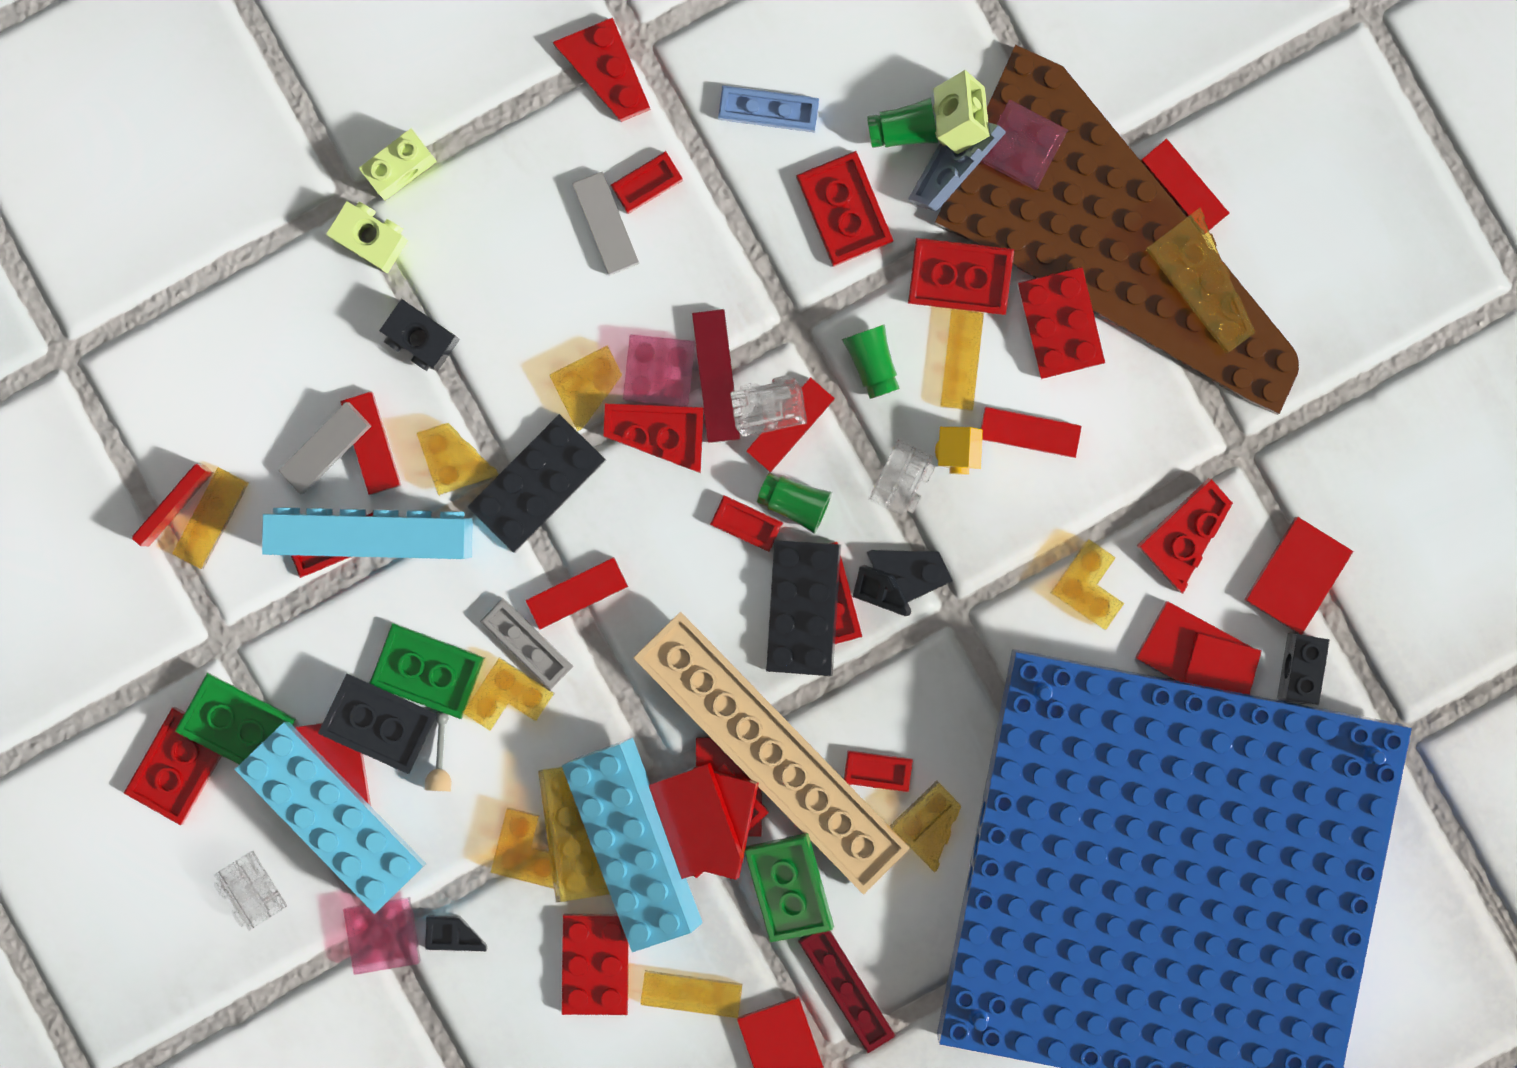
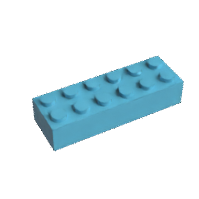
M273 508V514H263L262 555L467 559L472 558L473 518H464V512L457 511L440 512V518L431 517L432 511H407V517H399V510H373V516H366V509H340V515H333V509L306 508V514H300V508Z
M284 722L234 769L374 914L426 865V862L290 722Z
M627 739L575 758L562 765L632 953L692 933L703 922L687 879H681L648 786L650 782L634 739Z

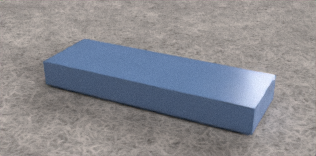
M722 85L718 120L815 133L819 98Z

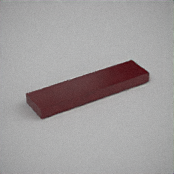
M725 309L692 313L708 444L741 440Z
M826 931L806 935L798 939L800 946L866 1052L870 1053L896 1036L833 933Z

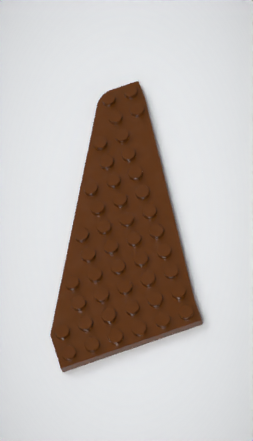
M1015 44L987 106L988 123L999 125L1006 133L943 203L934 225L977 245L1014 249L1012 265L1034 278L1083 267L1093 312L1218 383L1219 386L1245 401L1276 415L1280 414L1299 371V360L1293 346L1064 66Z

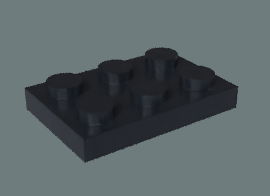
M346 673L318 734L410 774L437 714Z

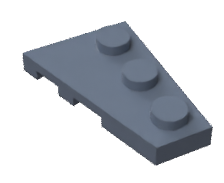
M988 123L989 137L959 154H956L947 145L944 146L940 143L908 199L917 206L937 211L1002 138L1006 131L999 125Z

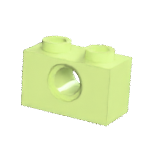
M964 70L933 88L935 102L933 109L936 114L937 126L935 134L942 145H947L956 154H959L989 137L985 87Z
M410 128L360 166L359 169L377 193L386 201L437 161L412 128Z
M346 201L326 235L385 273H388L408 241L401 235L403 228L389 219H386L384 223L378 221L373 217L376 212L361 202L354 206ZM368 227L376 228L375 239L368 243L363 242L362 232Z

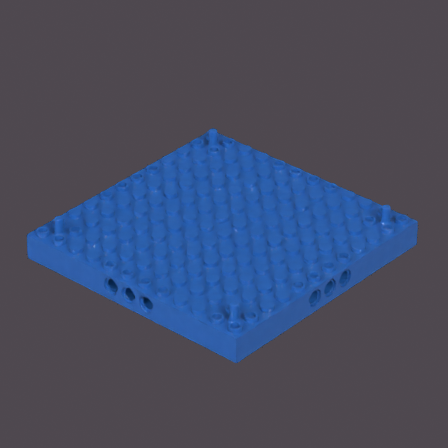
M1012 649L937 1030L939 1045L1059 1068H1344L1412 728L1390 721Z

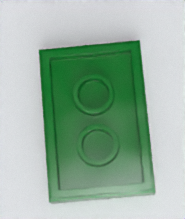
M392 623L370 684L405 699L462 719L486 657Z
M208 672L175 732L240 765L284 722H290L293 725L296 718Z
M808 833L746 846L744 853L770 943L833 930L834 923Z

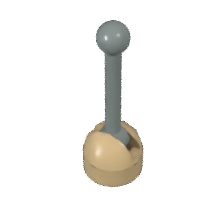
M443 712L438 713L436 716V722L438 723L436 769L432 770L425 779L424 790L451 792L452 781L450 775L442 769L445 724L449 720L448 715Z

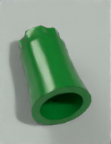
M931 97L915 104L879 112L880 115L867 116L872 148L884 145L885 148L908 144L938 143L935 134L936 125Z
M885 324L841 339L854 362L863 388L866 387L870 399L900 389L895 378L897 373L887 342Z
M768 473L758 494L757 503L768 506V510L800 524L815 534L825 515L832 492L813 488L783 476L779 478Z

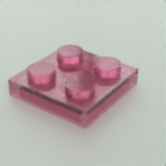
M1009 100L996 124L1004 129L1006 133L981 162L1037 190L1068 130Z
M630 334L623 400L689 407L695 341Z
M410 897L389 900L375 914L365 904L343 909L354 975L415 965L421 962Z

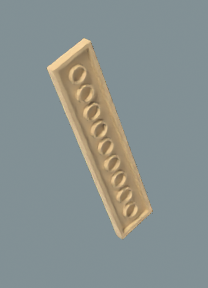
M679 612L633 657L752 781L759 782L758 787L804 834H809L810 840L863 895L910 849L890 826L682 612Z

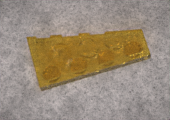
M1199 208L1149 246L1146 251L1227 354L1253 335L1255 330L1239 294L1236 293L1226 264L1224 265L1216 248L1215 239L1212 233L1210 234L1204 221V214L1201 208Z
M563 768L539 770V782L556 903L609 895V890Z

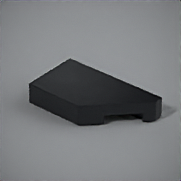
M867 565L859 567L853 598L905 617L911 614V608L894 575Z
M428 915L426 917L425 950L487 951V944L461 916Z

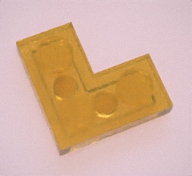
M1087 539L1050 593L1101 629L1106 630L1124 603L1097 584L1116 557L1090 539Z
M500 657L463 713L491 731L508 704L534 721H537L555 693Z
M510 807L506 809L490 873L555 889L564 855L532 847L540 815Z

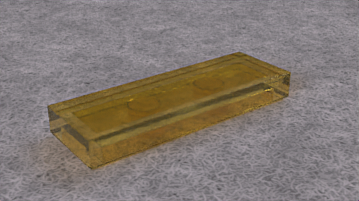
M955 309L950 311L940 400L941 408L973 411L984 313Z
M217 467L172 554L200 569H204L249 482L221 467Z
M645 970L640 1005L738 1018L743 984Z

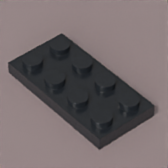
M558 414L467 507L513 553H516L607 460L571 424Z
M774 540L766 672L833 676L841 544Z

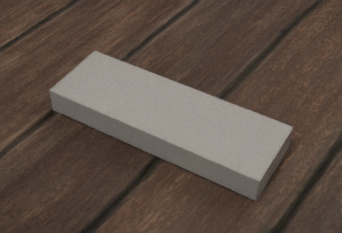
M603 171L572 183L609 276L638 265V258Z
M345 402L278 471L299 494H305L371 425L350 402Z
M504 598L480 620L549 690L574 667Z

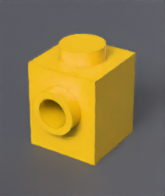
M940 426L939 441L935 446L938 466L949 468V474L969 475V469H981L983 430L973 427Z

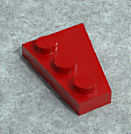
M1208 478L1136 546L1176 590L1183 594L1188 586L1189 578L1194 569L1198 568L1203 559L1202 555L1211 538L1215 537L1233 502L1212 479Z

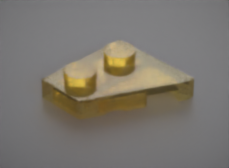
M607 345L549 374L573 424L577 431H580L586 426L623 374Z
M449 423L416 434L438 496L498 476L497 470L479 455L478 451L470 443L466 442Z
M936 780L890 827L935 873L939 868L941 853L944 845L948 844L952 833L951 826L958 817L961 805Z

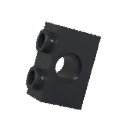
M402 298L379 330L387 336L383 341L399 353L403 348L412 353L414 356L410 361L426 372L430 366L439 371L460 340L456 335ZM416 330H424L426 334V339L420 346H412L410 342L411 334Z
M1293 633L1287 634L1277 698L1319 705L1330 639Z

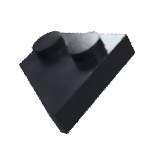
M870 550L866 552L873 568L894 575L907 602L953 581L939 551Z

